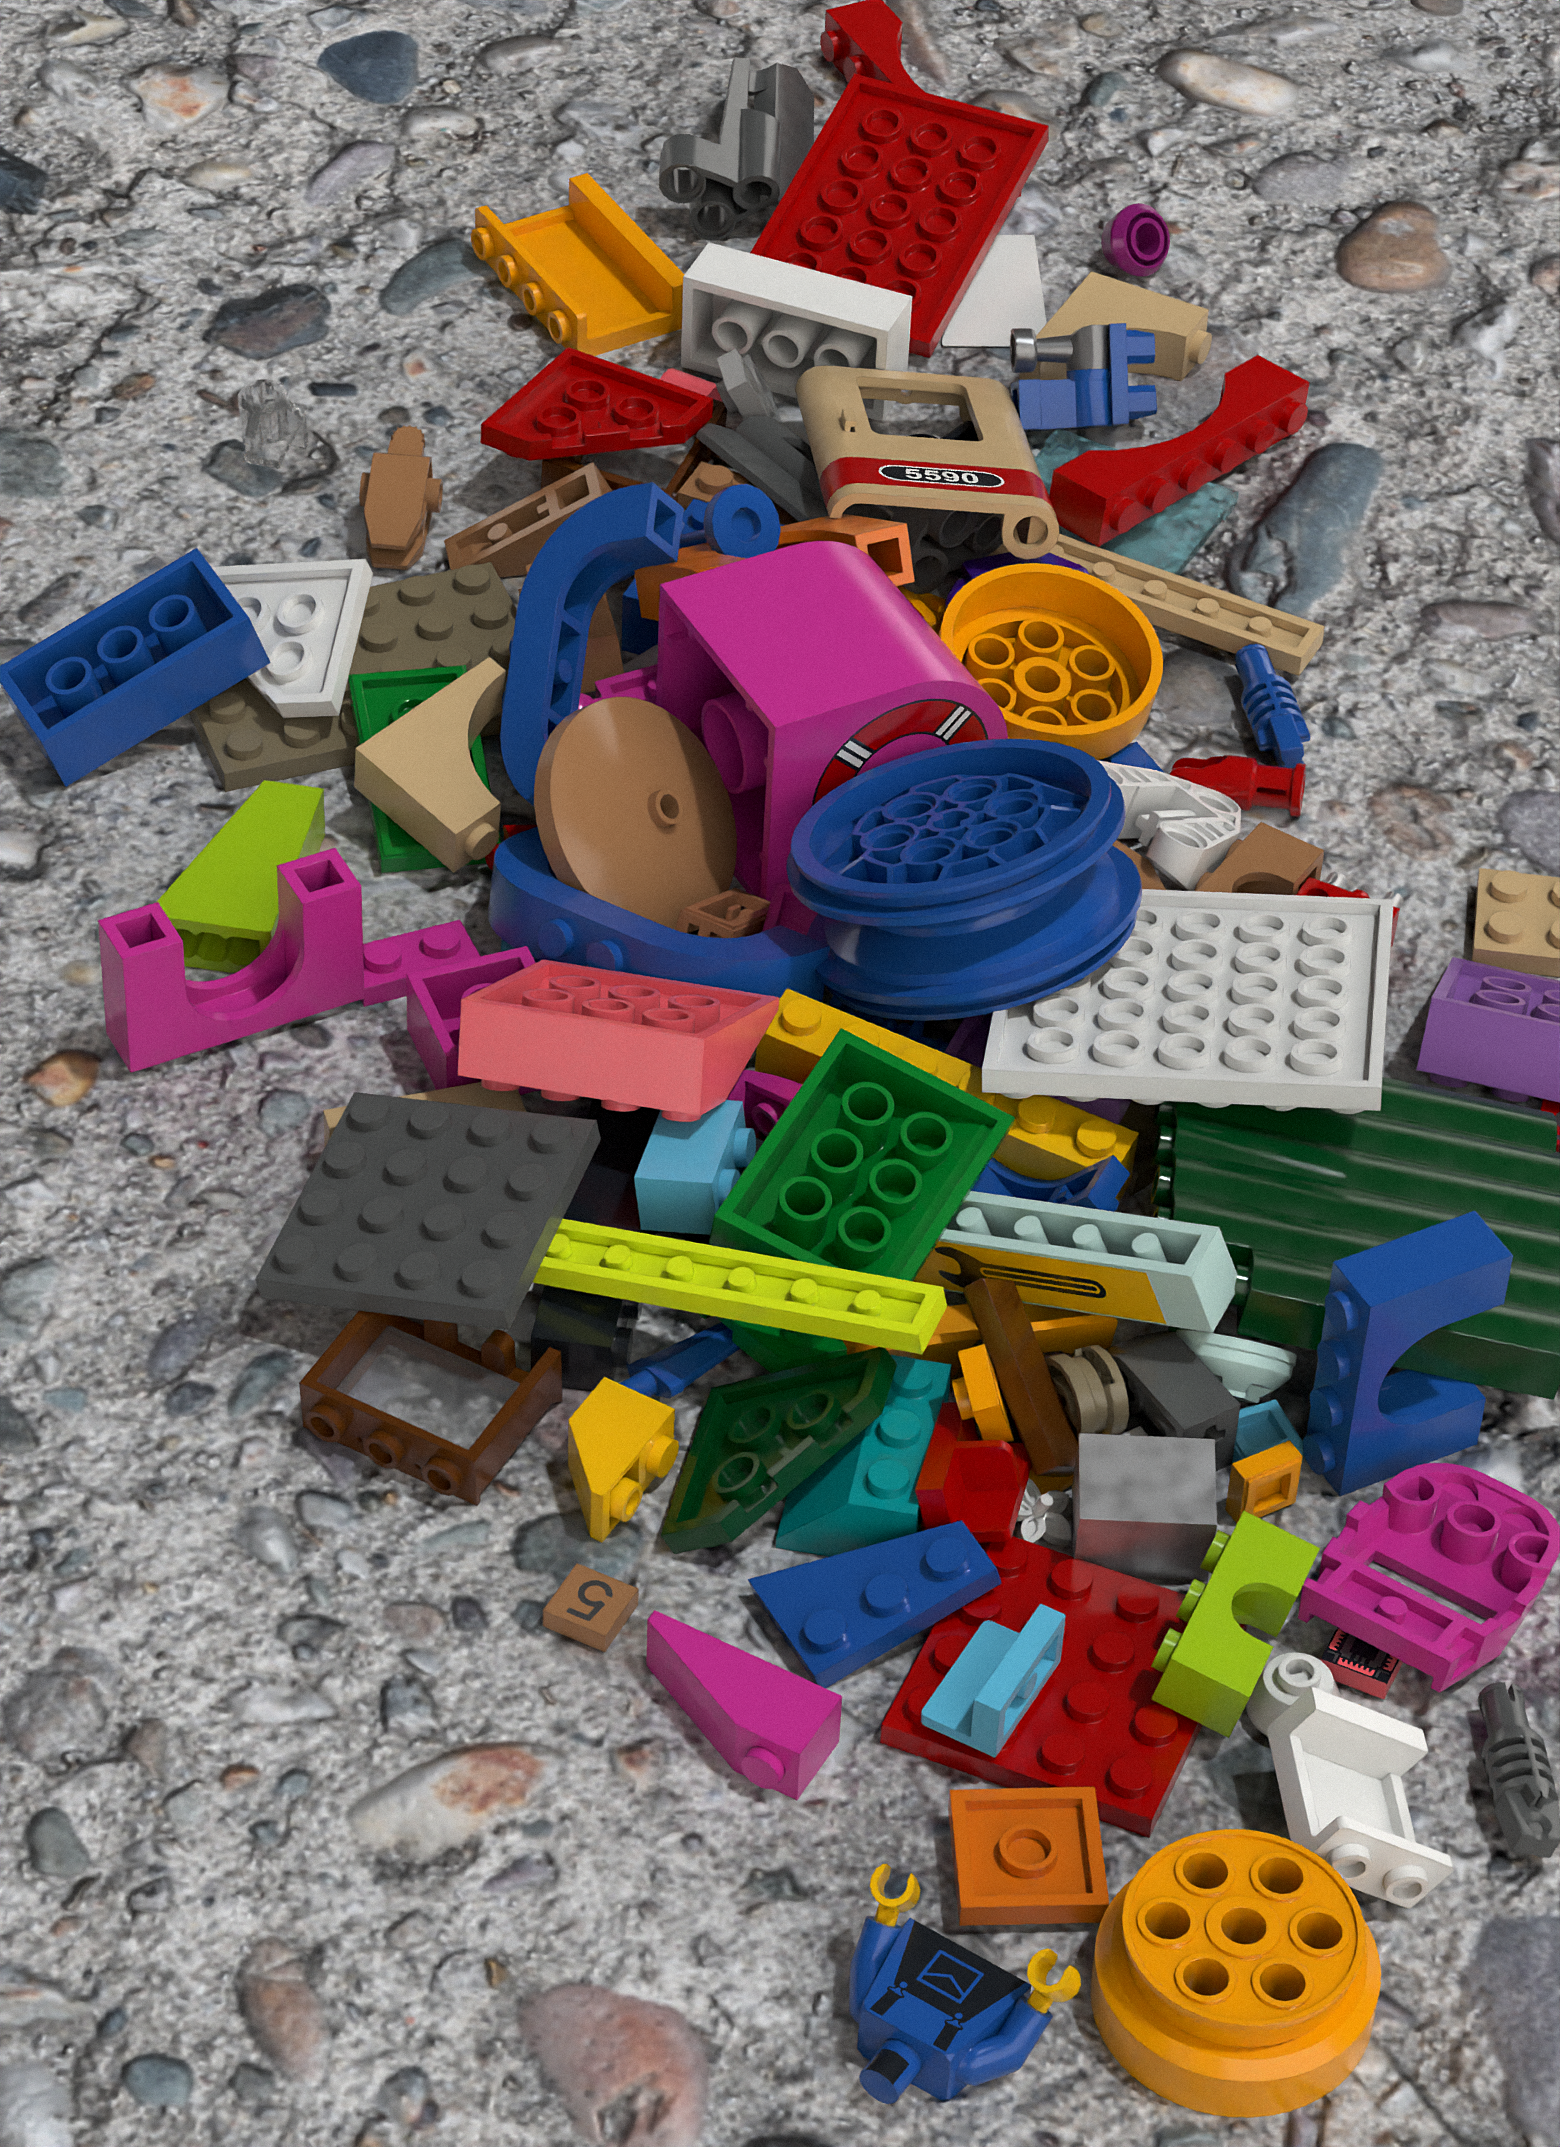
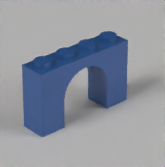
M1476 1211L1333 1262L1329 1292L1325 1297L1326 1311L1322 1337L1317 1347L1318 1363L1314 1388L1310 1393L1311 1408L1307 1433L1303 1439V1452L1313 1472L1318 1475L1322 1474L1339 1497L1396 1476L1416 1465L1430 1463L1478 1443L1486 1398L1474 1383L1408 1369L1385 1377L1397 1359L1427 1334L1451 1323L1504 1304L1513 1255Z

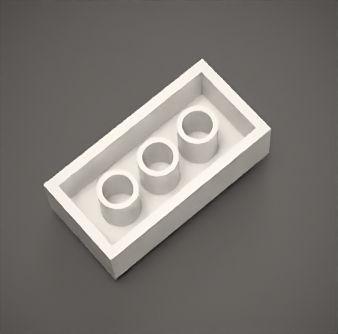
M709 242L683 276L681 367L723 378L717 358L737 348L742 357L750 354L772 392L797 398L795 387L798 379L805 371L815 366L827 365L908 372L912 296ZM862 398L867 417L882 422L896 403V401Z

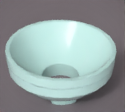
M1176 1331V1335L1186 1343L1232 1396L1240 1402L1259 1404L1260 1398L1275 1391L1291 1378L1293 1367L1296 1364L1297 1355L1295 1353L1278 1347L1202 1331Z

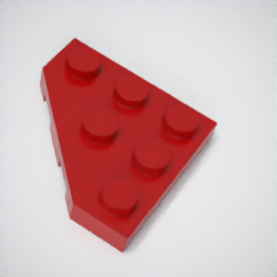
M567 347L481 424L480 443L501 450L511 457L522 458L528 461L684 444L712 418L713 398Z

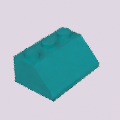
M891 1355L897 1363V1368L883 1413L787 1494L776 1537V1548L830 1557L921 1532L923 1518L915 1489L941 1405L948 1402L951 1364Z

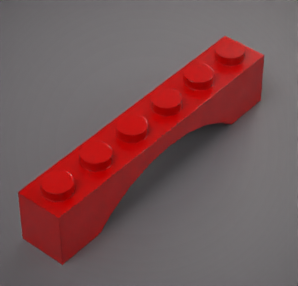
M865 0L826 10L825 31L820 36L821 50L825 59L834 64L844 75L848 83L855 73L925 92L912 80L902 65L901 43L903 22L883 0Z
M1256 355L1224 374L1219 406L1210 418L1192 431L1172 440L1145 447L1120 450H1088L1053 470L1049 497L1059 526L1097 547L1120 534L1128 532L1135 525L1156 513L1162 512L1166 507L1188 494L1196 492L1200 487L1224 473H1229L1236 466L1257 454L1263 453L1267 448L1289 435L1297 433L1307 418L1308 407L1305 404L1310 382Z

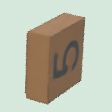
M576 1563L543 1609V1627L606 1652L638 1606L639 1589Z

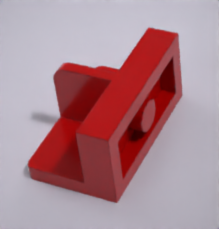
M947 1402L941 1405L915 1489L925 1529L928 1530L962 1520L978 1543L1009 1541L1013 1535L1032 1465L1023 1443L1008 1444L1002 1440L979 1441L973 1418L962 1420L957 1402Z

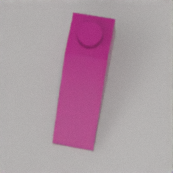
M656 1610L647 1619L646 1666L735 1772L746 1776L752 1783L761 1788L774 1789L798 1800L839 1743L842 1696Z

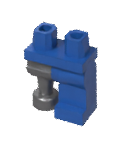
M1126 323L1092 324L1076 330L1071 335L1036 339L1035 331L1031 328H1012L1010 334V362L1013 373L1033 372L1037 361L1066 363L1067 379H1027L1011 383V396L1025 433L1121 427L1129 424V420H1136L1157 413L1155 385L1128 386L1127 365L1154 363V333L1126 330Z

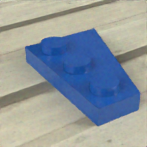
M962 1520L748 1579L754 1596L815 1684L824 1688L831 1686L1002 1583L996 1566Z

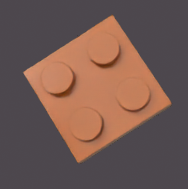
M1095 1787L949 1790L948 1815L959 1926L1101 1922L1109 1906Z

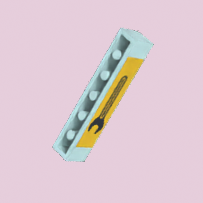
M971 1191L913 1282L944 1287L945 1291L963 1293L965 1292L964 1287L981 1278L1011 1280L1016 1285L1022 1303L1213 1333L1235 1295L1234 1288L1237 1272L1221 1230L1216 1226Z

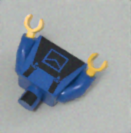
M888 1864L880 1865L875 1869L870 1880L871 1894L879 1905L875 1917L867 1916L849 1968V2014L859 2024L857 2049L863 2057L870 2060L859 2075L863 2088L873 2098L885 2104L895 2103L910 2084L939 2100L952 2099L967 2085L977 2086L1019 2070L1053 2018L1052 2014L1048 2011L1052 2003L1068 2001L1078 1993L1081 1986L1078 1970L1069 1965L1056 1984L1046 1985V1976L1052 1967L1055 1966L1058 1955L1051 1949H1043L1038 1951L1028 1964L1027 1976L1029 1983L912 1918L908 1919L903 1928L896 1924L898 1915L916 1905L920 1897V1886L917 1878L911 1873L903 1895L895 1899L885 1898L884 1886L889 1880L891 1867Z

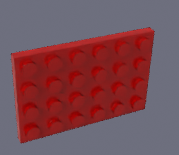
M854 73L750 253L912 296L909 353L930 358L1049 141V125Z

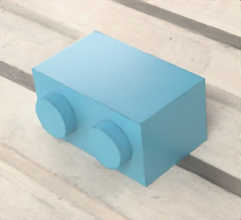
M726 1100L701 1115V1119L692 1122L667 1120L661 1116L662 1110H660L634 1176L641 1230L711 1234L715 1213L740 1178L743 1168H746L755 1156V1131L753 1128H746L743 1101Z

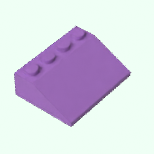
M1453 957L1431 998L1416 1070L1430 1073V1079L1433 1082L1444 1086L1463 1088L1467 1086L1468 1082L1493 1087L1492 1094L1510 1101L1526 1102L1529 1101L1530 1096L1560 1103V981Z

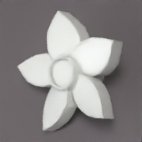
M1028 1478L1016 1520L1021 1521L1016 1537L1035 1544L1042 1537L1051 1544L1068 1545L1072 1540L1071 1530L1068 1521L1061 1513L1067 1506L1069 1495L1058 1490L1048 1491L1046 1494L1041 1495L1036 1484Z

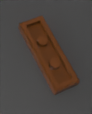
M981 1278L964 1287L965 1292L963 1293L982 1341L985 1344L1034 1473L1037 1476L1070 1477L1074 1475L1078 1441L1014 1281Z

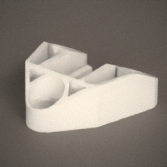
M1099 761L1107 771L1108 776L1121 789L1125 802L1126 818L1123 829L1117 839L1139 838L1138 841L1142 845L1150 846L1145 857L1160 873L1168 877L1183 890L1194 891L1203 874L1206 872L1213 873L1224 861L1231 845L1237 840L1241 828V808L1228 796L1213 789L1157 770Z

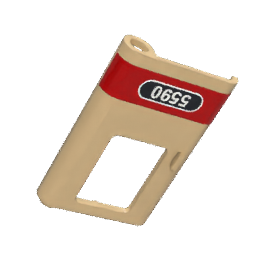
M827 365L815 366L805 371L798 379L795 393L829 518H841L847 507L860 503L1002 514L1001 537L1007 550L1014 556L1023 559H1036L1049 553L1056 545L1059 537V524L1056 513L1041 478L1012 396L1007 387L1001 382L990 378ZM862 398L898 401L901 404H911L914 402L958 406L962 421L973 422L979 441L875 433L871 430ZM1014 528H1016L1020 542L1013 535Z

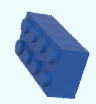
M195 548L1 665L0 686L15 714L63 784L67 787L271 662L250 618L198 548Z

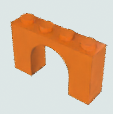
M842 514L841 518L824 516L780 526L779 542L775 550L812 541L845 543L860 549L870 556L895 586L915 582L907 523ZM708 543L679 549L678 560L675 563L634 570L641 617L659 621L660 584L747 558L719 554L711 550Z

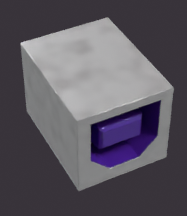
M1079 1433L1072 1484V1556L1074 1559H1082L1135 1578L1194 1580L1195 1578L1199 1581H1208L1209 1572L1201 1569L1200 1566L1215 1537L1217 1528L1215 1439Z

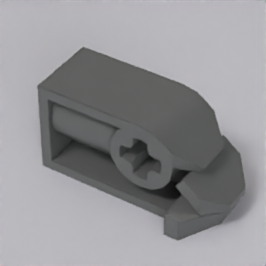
M1159 1331L1136 1336L1105 1349L1116 1362L1127 1391L1129 1418L1127 1427L1124 1430L1125 1432L1141 1426L1148 1436L1215 1439L1216 1471L1232 1465L1241 1404L1180 1337L1170 1331Z

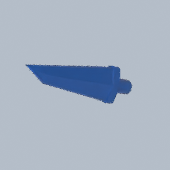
M721 1322L646 1358H640L629 1364L628 1373L630 1377L619 1384L648 1397L655 1395L670 1399L684 1391L685 1387L740 1348L732 1342L733 1331Z

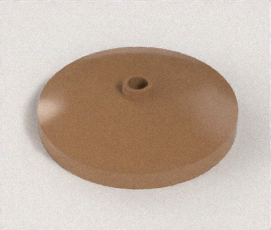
M611 697L574 711L555 727L539 757L534 784V806L538 832L544 852L560 882L674 930L681 909L729 890L734 875L737 854V834L732 804L714 760L696 735L684 723L665 709L651 702L631 697Z

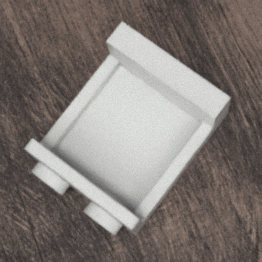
M1312 1686L1266 1727L1290 1840L1304 1846L1328 1862L1341 1875L1349 1887L1411 1909L1453 1872L1454 1869L1449 1855L1416 1843L1401 1776L1428 1753L1422 1729Z

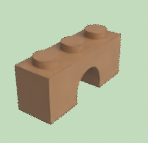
M1260 822L1243 841L1238 839L1231 845L1224 861L1213 873L1206 872L1203 874L1194 891L1296 895L1309 877L1320 880L1324 850Z

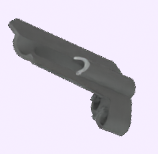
M734 58L731 65L718 144L690 134H677L663 143V148L660 152L659 188L662 194L670 201L690 203L689 226L698 237L706 240L726 238L732 233L736 223L760 209L771 205L778 206L814 144V95L798 69L781 63H775L765 69L752 71L750 70V59ZM748 96H754V109H748ZM686 167L688 168V170H680L677 168ZM707 205H717L718 207H709Z
M752 416L743 420L735 430L708 423L698 431L696 435L698 440L757 488L761 489L799 522L829 516L810 445L778 420L767 416ZM861 503L853 504L843 512V514L907 523L915 582L902 586L915 594H925L933 591L944 581L947 572L961 569L962 563L967 560L988 556L1004 543L1001 537L1002 514Z

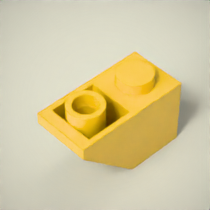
M606 1377L600 1381L568 1419V1468L589 1535L601 1543L619 1521L627 1522L632 1518L639 1507L645 1489L655 1477L663 1478L667 1475L676 1460L679 1450V1442L674 1439L675 1409Z

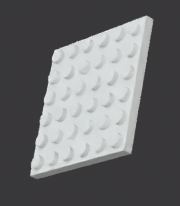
M1142 889V899L1137 911L1135 927L1128 940L1111 959L1083 979L1055 993L1016 1007L993 1011L982 1066V1092L1000 1093L1005 1097L1013 1099L1027 1098L1032 1095L1066 1096L1071 1100L1079 1102L1093 1101L1098 1098L1132 1099L1137 1103L1145 1105L1159 1104L1164 1101L1198 1102L1210 1108H1221L1230 1104L1264 1105L1276 1111H1288L1297 1107L1330 1108L1342 1114H1355L1364 1110L1380 1111L1393 899Z

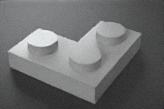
M736 348L718 357L717 361L723 380L716 383V387L729 413L732 414L738 411L744 420L752 416H767L782 423L773 393L750 354L742 357Z

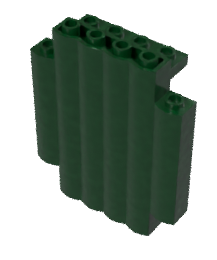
M1386 1077L1382 1078L1380 1111L1364 1110L1355 1114H1342L1330 1108L1309 1107L1276 1111L1264 1105L1230 1104L1226 1107L1210 1108L1198 1102L1164 1101L1155 1105L1153 1125H1157L1159 1128L1153 1147L1152 1164L1159 1166L1154 1176L1150 1203L1157 1205L1153 1217L1220 1228L1237 1272L1234 1288L1235 1295L1229 1303L1237 1306L1236 1334L1317 1350L1322 1337L1326 1311L1325 1297L1329 1292L1334 1261L1476 1211L1513 1255L1504 1304L1451 1323L1427 1334L1408 1348L1393 1366L1554 1400L1560 1385V1152H1556L1557 1121L1553 1113ZM1168 1326V1331L1175 1333L1177 1330H1191Z

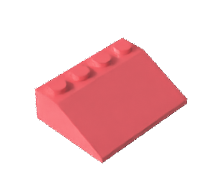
M541 960L461 999L458 1076L481 1079V1086L483 1088L494 1091H513L523 1086L541 1089V1097L548 1100L573 1101L582 1096L600 1099L601 1107L612 1111H635L640 1109L641 1106L662 1110L661 1116L667 1120L678 1122L697 1121L701 1119V1115L726 1101L776 1015L779 1007V997Z

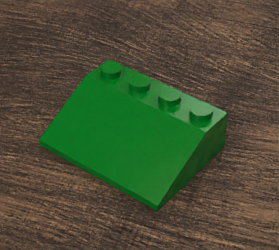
M840 1028L715 1213L708 1245L913 1281L1012 1128L1015 1117Z

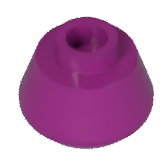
M1137 203L1123 208L1105 225L1101 236V246L1105 258L1111 265L1132 276L1144 277L1155 273L1163 265L1170 246V236L1167 225L1159 212L1149 205Z

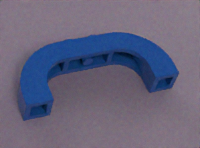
M653 482L619 488L590 501L578 509L555 530L543 545L523 583L516 612L514 634L509 644L510 662L506 690L502 695L503 712L500 740L502 758L507 774L519 794L532 806H534L535 775L542 749L555 727L565 717L578 710L589 627L598 602L605 592L626 574L640 568L675 563L678 560L684 508Z
M538 827L509 837L496 849L490 888L488 921L494 932L501 939L515 948L528 946L532 956L539 960H550L779 997V999L788 988L819 1002L823 1000L825 984L816 976L815 968L829 958L830 945L782 925L751 936L739 938L703 937L680 932L560 882L544 852Z

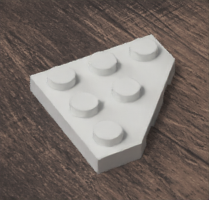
M366 559L212 567L250 618L271 662L246 677V679L283 718L339 716L373 572Z

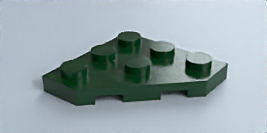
M877 1347L712 1387L661 1533L662 1539L672 1552L679 1554L732 1542L883 1413L897 1368V1363L887 1349Z

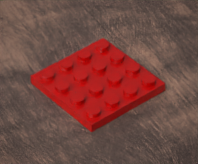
M1014 1536L1006 1542L979 1543L996 1566L1002 1583L935 1623L881 1724L880 1743L1007 1788L1095 1787L1100 1821L1150 1838L1203 1726L1151 1699L1164 1674L1151 1667L1169 1628L1183 1634L1187 1627V1622L1176 1617L1186 1595L1082 1559H1074L1073 1556ZM1039 1604H1043L1066 1615L1061 1661L996 1757H992L922 1725L921 1712L923 1707L984 1621L990 1620L1020 1633ZM1239 1624V1626L1246 1632L1247 1625Z

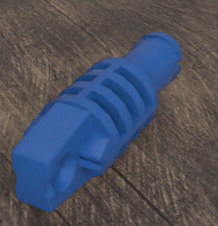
M1249 644L1242 647L1235 655V667L1244 686L1241 704L1260 751H1271L1277 767L1294 768L1297 763L1304 764L1302 760L1304 746L1302 743L1310 741V733L1290 683L1283 677L1276 675L1267 649L1263 645Z

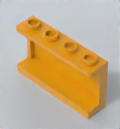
M588 173L569 178V205L506 224H503L487 205L475 208V229L471 232V243L476 256L480 260L486 261L497 273L501 283L506 288H510L523 302L527 312L532 316L535 315L549 330L552 339L557 344H561L565 349L570 347L596 356L682 329L683 276L685 274Z

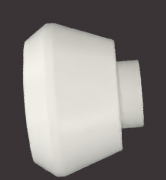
M1286 1653L1275 1657L1262 1670L1246 1704V1711L1251 1722L1260 1732L1268 1736L1266 1727L1311 1686L1342 1698L1331 1671L1321 1660L1308 1654Z

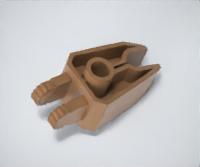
M403 425L401 428L397 427V430L393 431V435H391L388 453L374 452L370 473L363 472L361 476L359 502L360 506L365 507L366 552L372 567L408 570L423 556L432 513H440L443 480L433 478L432 457L424 456V433H422L421 429H417V426Z

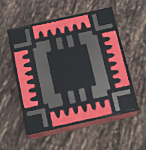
M1338 1627L1321 1657V1661L1329 1668L1336 1682L1381 1699H1385L1403 1664L1401 1660L1351 1634L1343 1632Z

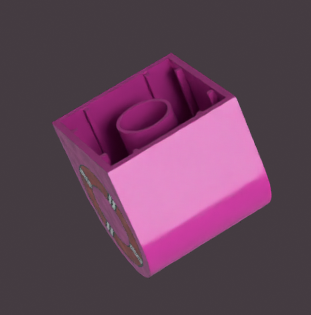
M834 541L804 542L660 584L656 705L674 715L696 735L714 760L722 776L724 786L730 797L736 825L737 854L734 876L746 892L771 902L775 884H789L786 866L794 830L806 812L833 789L870 769L914 753L964 742L1008 739L1006 723L998 705L876 562L865 552L854 546Z

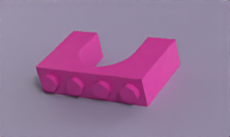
M336 848L277 865L279 918L275 934L265 950L252 963L240 971L221 979L211 981H191L185 979L183 940L158 902L98 920L106 1034L130 1073L364 999L361 884Z

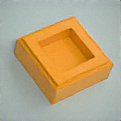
M1290 1440L1232 1463L1225 1510L1236 1524L1243 1510L1260 1518L1296 1502L1303 1456Z

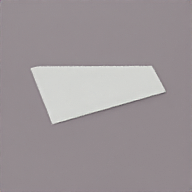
M1034 235L996 236L945 330L942 338V347H1010L1012 328H1031L1037 335L1047 324Z

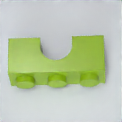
M1244 1510L1231 1536L1218 1530L1200 1566L1201 1569L1211 1573L1212 1576L1208 1584L1194 1578L1176 1614L1177 1618L1188 1623L1183 1634L1169 1628L1151 1667L1164 1673L1151 1699L1229 1738L1273 1649V1646L1245 1632L1239 1624L1253 1626L1277 1638L1320 1548Z

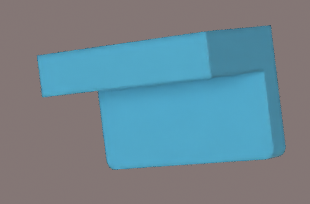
M1039 1604L1020 1633L993 1621H984L923 1707L921 1712L922 1725L992 1757H996L1061 1661L1066 1615L1043 1604Z

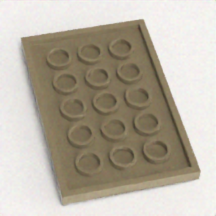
M492 563L466 565L459 569L425 576H412L405 580L371 586L349 675L466 665L468 672L490 657L506 670V690L510 662L509 644L514 634L517 609ZM246 678L189 712L225 792L260 785L264 780L275 782L355 764V748L358 747L348 694V680L339 716L283 718ZM503 710L483 727L480 737L500 733Z

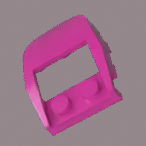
M1449 1463L1416 1465L1413 1468L1402 1471L1384 1483L1383 1494L1376 1501L1369 1505L1360 1500L1347 1513L1344 1529L1338 1538L1332 1537L1322 1553L1318 1581L1316 1582L1307 1577L1302 1586L1298 1619L1308 1623L1314 1616H1317L1343 1632L1351 1634L1394 1656L1403 1663L1432 1676L1431 1688L1440 1693L1500 1656L1547 1582L1560 1553V1526L1553 1515L1539 1502L1482 1472ZM1372 1561H1375L1487 1620L1479 1624L1368 1566Z

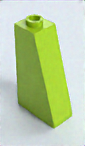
M264 780L158 899L157 902L183 940L185 966L236 973L252 963L265 950L275 934L279 918L277 865L319 853L325 837L324 788Z

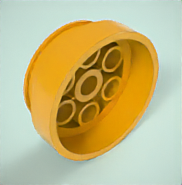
M1040 563L1015 564L996 568L979 575L964 585L954 595L944 613L938 634L941 640L998 705L1006 723L1008 739H1032L1060 743L1084 751L1096 760L1104 759L1122 750L1141 732L1150 715L1163 673V656L1159 639L1153 626L1138 606L1108 583L1087 573L1064 566Z
M1245 1829L1211 1830L1184 1837L1158 1851L1146 1861L1135 1877L1113 1898L1103 1915L1096 1936L1090 1984L1091 2007L1099 2033L1118 2063L1132 2077L1159 2096L1186 2108L1212 2115L1245 2118L1272 2116L1290 2112L1321 2099L1338 2087L1356 2068L1371 2038L1381 1987V1966L1375 1940L1363 1919L1355 1895L1346 1881L1328 1862L1304 1846L1274 1834Z

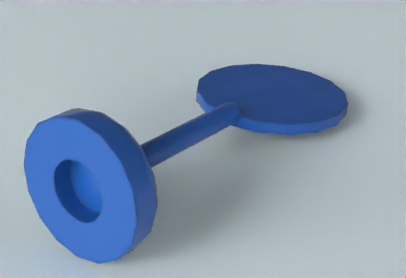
M748 484L726 487L715 494L706 507L703 522L704 529L681 535L679 549L708 543L711 550L719 554L741 558H750L774 551L778 546L781 531L778 512L772 500L759 488ZM682 521L681 533H682L683 528H684V526H685V523H684L683 521ZM632 571L626 574L625 576L617 580L614 584L626 580L627 578L634 575L635 572Z

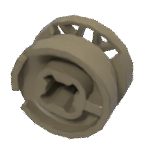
M1089 1345L1075 1349L1070 1357L1066 1354H1057L1045 1358L1077 1441L1079 1433L1121 1435L1124 1432L1129 1418L1127 1391L1120 1370L1107 1350L1099 1345Z

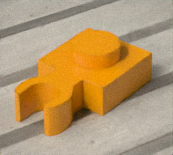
M985 1344L958 1351L964 1377L952 1380V1385L962 1420L975 1417L983 1440L1014 1441L1007 1418L1006 1405L1000 1394L996 1374Z

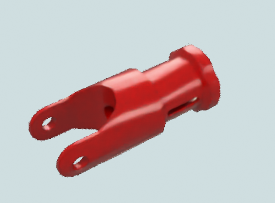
M1224 755L1208 759L1187 757L1177 760L1169 774L1220 792L1234 800L1241 810L1250 811L1252 806L1287 809L1290 816L1300 817L1306 780V764L1297 763L1294 768L1259 765L1256 758Z

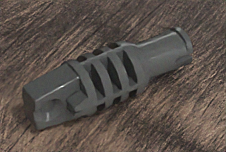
M1505 1682L1491 1683L1483 1688L1477 1700L1488 1735L1483 1745L1481 1756L1496 1817L1512 1852L1550 1858L1560 1843L1559 1800L1544 1740L1529 1726L1522 1688L1511 1684L1507 1693Z

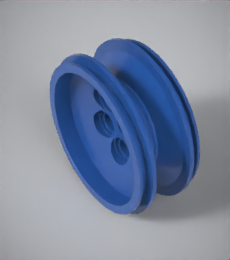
M1032 739L980 740L921 751L870 769L833 789L815 803L799 821L792 836L791 850L786 866L789 884L794 895L802 904L818 913L809 927L807 936L830 945L829 958L815 968L816 976L826 985L828 991L836 999L857 1011L890 1019L919 1021L966 1018L1009 1009L1048 996L1083 979L1101 967L1122 948L1135 927L1137 911L1141 904L1142 883L1138 869L1131 858L1113 846V843L1117 840L1123 829L1126 818V807L1121 789L1108 776L1103 765L1084 751L1060 743Z

